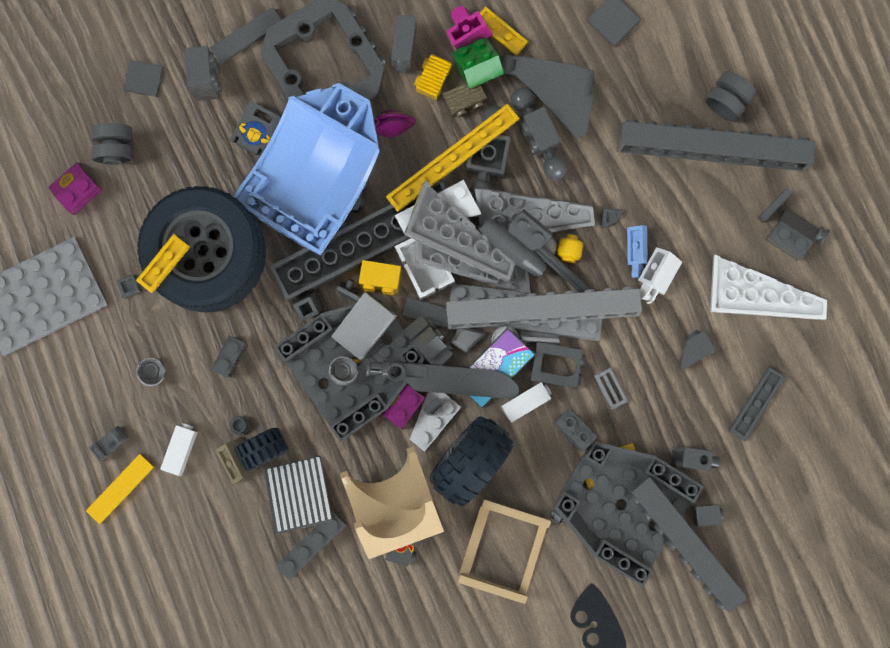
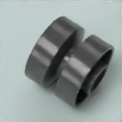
M724 71L716 82L717 87H712L704 100L708 107L726 120L736 122L745 111L744 106H748L756 96V90L738 74Z
M106 123L91 127V140L99 143L91 147L92 161L108 165H118L133 161V147L126 145L133 141L131 126Z

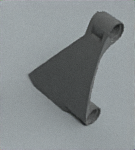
M510 55L501 56L500 61L504 71L502 76L517 77L557 117L575 139L587 134L593 100V92H591L594 77L593 70L542 59Z

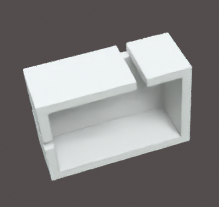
M411 238L396 245L395 250L421 301L435 294V289L438 288L441 291L455 284V280L451 272L416 262L414 243L417 240Z

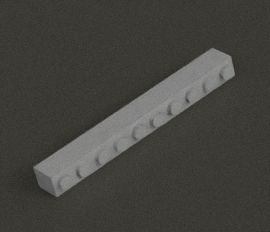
M624 287L622 290L606 288L598 292L594 289H589L583 293H576V291H567L565 294L549 292L546 295L540 296L537 293H531L525 297H519V295H509L507 298L491 296L488 299L482 300L479 297H473L467 301L451 299L450 302H446L448 329L639 316L642 312L640 290L634 289V287Z

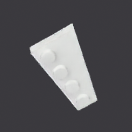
M464 180L439 192L452 207L454 206L466 218L481 215ZM414 206L395 215L403 233Z

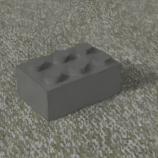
M208 46L184 48L187 87L197 101L220 99L219 93H222V85L218 79V74L221 71L220 64L217 63L214 53L210 52Z

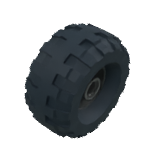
M477 417L451 444L431 472L430 481L434 485L433 488L452 504L456 503L460 506L468 504L487 485L509 456L513 448V441L509 438V433L491 418Z

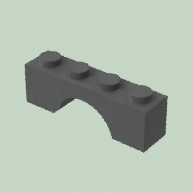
M335 510L332 511L333 521L319 524L276 565L288 580L348 525Z

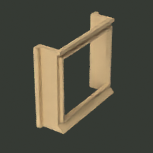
M483 500L458 575V583L526 604L528 597L526 593L546 529L549 528L551 521ZM489 510L539 526L519 591L469 575Z

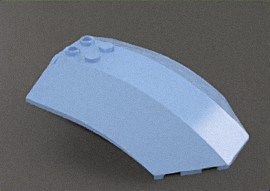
M340 83L334 84L327 89L321 90L319 88L298 97H288L289 100L268 145L233 196L263 223L320 256L356 203L379 154L370 100Z

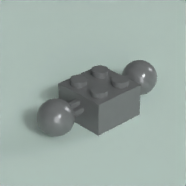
M518 88L511 95V105L515 110L523 112L522 127H520L521 133L524 138H528L530 142L528 147L532 155L535 154L537 159L544 156L546 160L543 165L545 175L552 180H559L566 175L568 170L566 160L561 156L555 155L554 152L558 149L561 140L545 107L534 111L535 97L533 92L528 88Z
M491 106L487 108L483 114V122L501 109V107ZM497 136L467 160L466 172L479 174L478 180L473 182L469 189L475 203L474 187L493 190L492 185L489 183L490 176L503 178L511 137Z

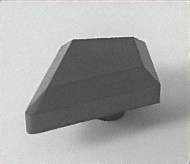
M348 279L347 283L341 282L337 288L339 294L357 303L362 295L360 289L354 287L355 281Z

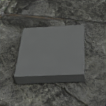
M606 0L587 19V22L613 47L640 21V18L621 0Z

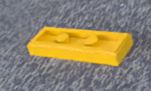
M486 6L480 12L493 33L491 37L514 56H518L529 41Z
M173 234L136 281L153 294L190 246Z

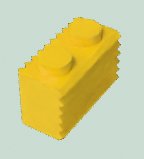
M431 54L429 59L425 58L422 65L424 71L422 75L417 76L414 85L416 86L417 93L437 101L452 68V63Z

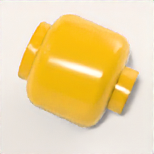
M567 234V238L559 240L557 255L563 262L576 263L582 257L584 244L578 240V236Z

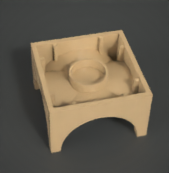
M414 446L406 449L407 460L403 468L396 475L385 481L364 483L352 478L347 471L340 473L355 515L356 522L354 527L368 559L444 532Z

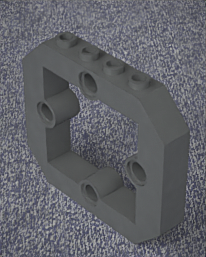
M314 0L267 28L261 56L288 100V97L303 95L300 90L303 82L298 71L287 69L277 50L297 38L303 42L312 41L315 37V28L333 17L347 38L349 50L357 54L370 75L353 86L347 82H340V84L369 99L370 102L379 97L385 74L384 65L386 63L381 55L377 56L374 51L376 47L371 39L367 40L364 35L366 31L361 23L357 24L355 20L356 14L352 8L348 9L345 3L332 0ZM303 28H310V31L308 33H301V30ZM359 39L362 43L359 46H355L352 44L353 41ZM290 78L297 79L295 84H288Z

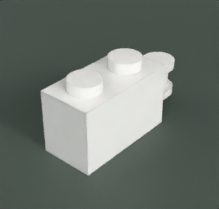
M656 247L638 279L643 284L640 288V298L644 299L645 303L651 304L658 293L664 295L682 261L670 251Z

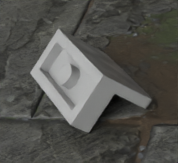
M520 331V339L524 343L536 344L539 342L558 345L560 342L557 335Z

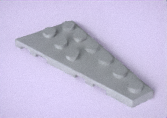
M424 181L404 235L501 280L509 281L515 263L499 249L495 248L488 241L489 239L475 228L474 224L454 206L452 207L448 204L440 193L435 192L430 187L431 185L427 181Z
M474 187L476 204L481 212V215L478 216L479 225L489 217L508 228L509 222L523 209L551 232L595 225L593 206L589 204Z
M419 241L414 243L416 262L515 292L531 294L529 273L517 265L514 266L510 280L506 282Z

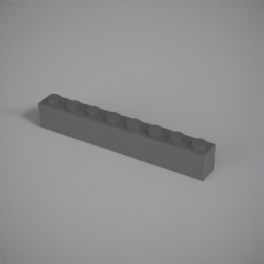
M643 476L628 489L631 494L629 498L636 506L639 504L643 508L641 513L648 521L652 519L656 524L653 526L660 536L665 535L668 539L666 541L667 545L673 551L675 549L680 554L678 556L679 560L685 566L687 564L690 566L692 576L697 581L700 579L703 582L702 588L709 596L712 594L716 598L714 603L721 611L725 609L730 613L747 599L746 595L649 476Z

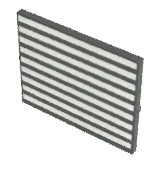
M321 456L264 469L275 535L333 521Z

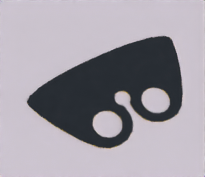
M590 584L576 601L570 615L572 623L578 628H586L593 621L597 623L596 628H590L584 632L582 636L583 645L586 648H627L623 632L610 605L595 585ZM578 611L586 612L588 617L585 623H578L576 621L575 615ZM591 633H595L599 637L598 644L594 646L587 643V636Z

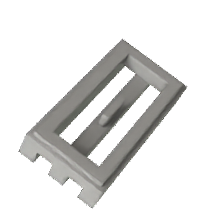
M611 367L594 375L610 410L629 402ZM607 373L610 374L621 398L623 399L622 401H619L606 375ZM601 376L603 377V379H604V381H605V383H606V385H607V387H608V389H609V391H610V393H611V395H612V397H613V399H614V401H615V403H616V404H614V405H613V403H612V401H611V399H610V397H609V395H608V393H607V391H606V389H605V387H604V385H603V383H602V381H601V379H600Z

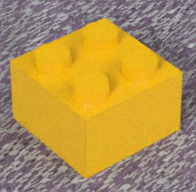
M362 260L359 285L365 292L375 293V290H379L384 295L394 296V293H399L402 274L401 266Z

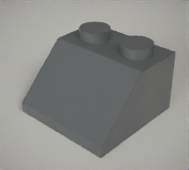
M785 209L765 241L798 261L808 251L818 229L788 209Z

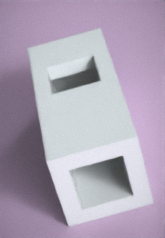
M541 382L502 405L501 408L510 423L549 401L552 392L547 384L543 385Z
M185 423L182 426L176 425L160 470L182 476L197 435V431L193 430V426Z

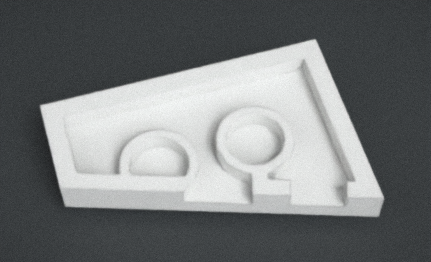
M428 392L410 440L425 452L461 406L445 393ZM438 397L443 405L431 416H428L423 409Z

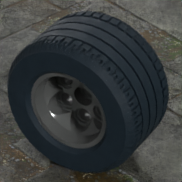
M206 186L186 187V189H179L165 196L146 215L147 217L140 228L139 241L137 243L139 264H141L142 272L173 234L190 246L188 251L155 290L167 300L191 311L217 312L241 302V299L246 298L247 294H250L257 285V281L260 280V275L264 270V259H266L263 233L248 209L229 193ZM194 229H201V233L198 237L192 236V232ZM219 231L220 237L217 240H212V233ZM208 247L209 251L206 252L207 255L201 256L200 253L203 252L202 248ZM221 249H226V256L219 258L218 252ZM195 261L194 269L187 270L188 262ZM214 264V271L206 273L207 265Z

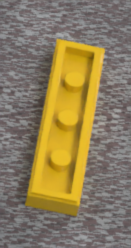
M139 454L91 504L86 512L101 524L153 470L154 466L142 454Z

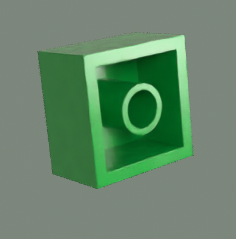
M487 38L479 39L473 44L452 52L457 71L469 89L504 74L499 55Z

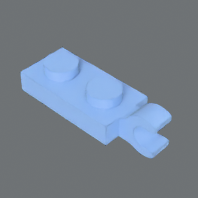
M644 225L627 227L628 265L632 266V278L639 279L645 269L643 265L648 263L647 226Z

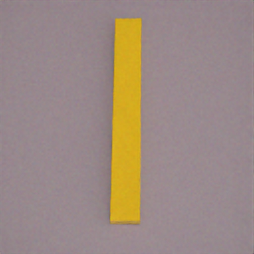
M507 103L389 193L386 198L397 212L401 211L418 197L424 181H427L431 185L430 187L435 185L516 123L519 117Z

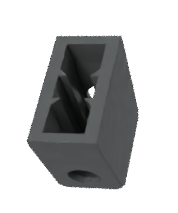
M673 447L670 466L710 471L711 467L719 468L720 457L713 456L712 451Z

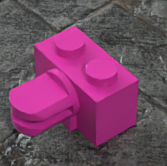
M458 6L451 12V18L455 26L446 32L457 50L473 44L479 39L489 38L493 35L486 20L479 11L471 15L464 6Z

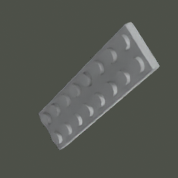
M453 284L451 286L450 300L461 299V301H467L473 297H479L482 300L488 299L491 296L507 298L509 295L525 297L527 294L509 290ZM602 319L504 326L512 327L516 331L599 341ZM490 326V327H492V328H499V327H502V326Z

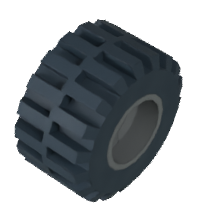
M271 428L242 442L234 450L244 470L251 471L285 454L289 448L279 428Z

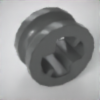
M821 226L816 233L814 241L817 240L818 244L821 245L828 237L830 230H824V227Z

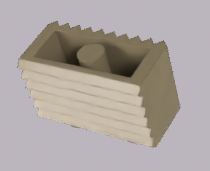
M465 83L443 93V99L451 116H457V118L466 115L467 111L472 108L474 110L482 108L487 101L481 85L469 89Z

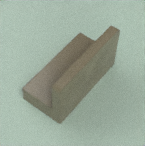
M243 437L230 441L215 450L232 485L259 471V468L245 471L234 450L239 444L244 442Z

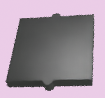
M130 60L128 73L125 74L127 78L124 91L157 97L159 84L162 83L163 66Z

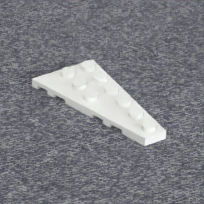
M715 254L713 255L710 312L826 320L827 300L796 289L791 285L781 283L752 269L737 265V263L725 260Z

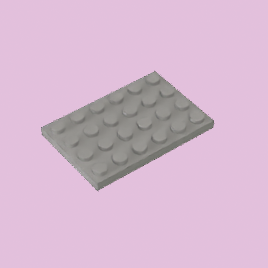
M72 237L0 273V351L3 356L108 306L76 237Z

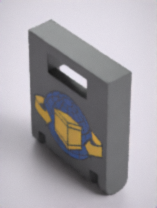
M250 101L230 138V142L235 143L239 137L236 145L255 155H258L260 149H262L261 156L274 134L281 116ZM259 110L273 117L270 124L256 117Z

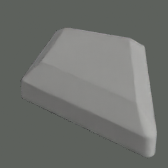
M471 328L457 329L450 343L466 353L486 333Z

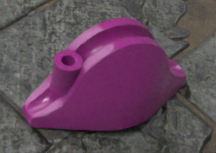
M385 110L374 117L376 134L388 138L396 137L415 125V118L397 110Z

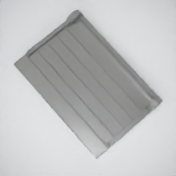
M364 292L331 337L363 361L397 315Z

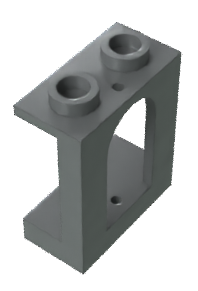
M537 342L530 381L576 389L577 385H581L582 374L579 372L580 366H584L585 355H582L583 350ZM543 353L573 359L576 362L575 373L571 376H561L540 372Z
M571 409L565 410L552 423L578 451H584L597 438Z

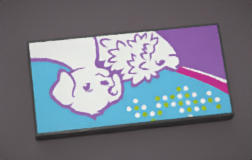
M507 327L467 368L495 370L506 374L512 379L536 354ZM469 396L481 408L492 399V397Z

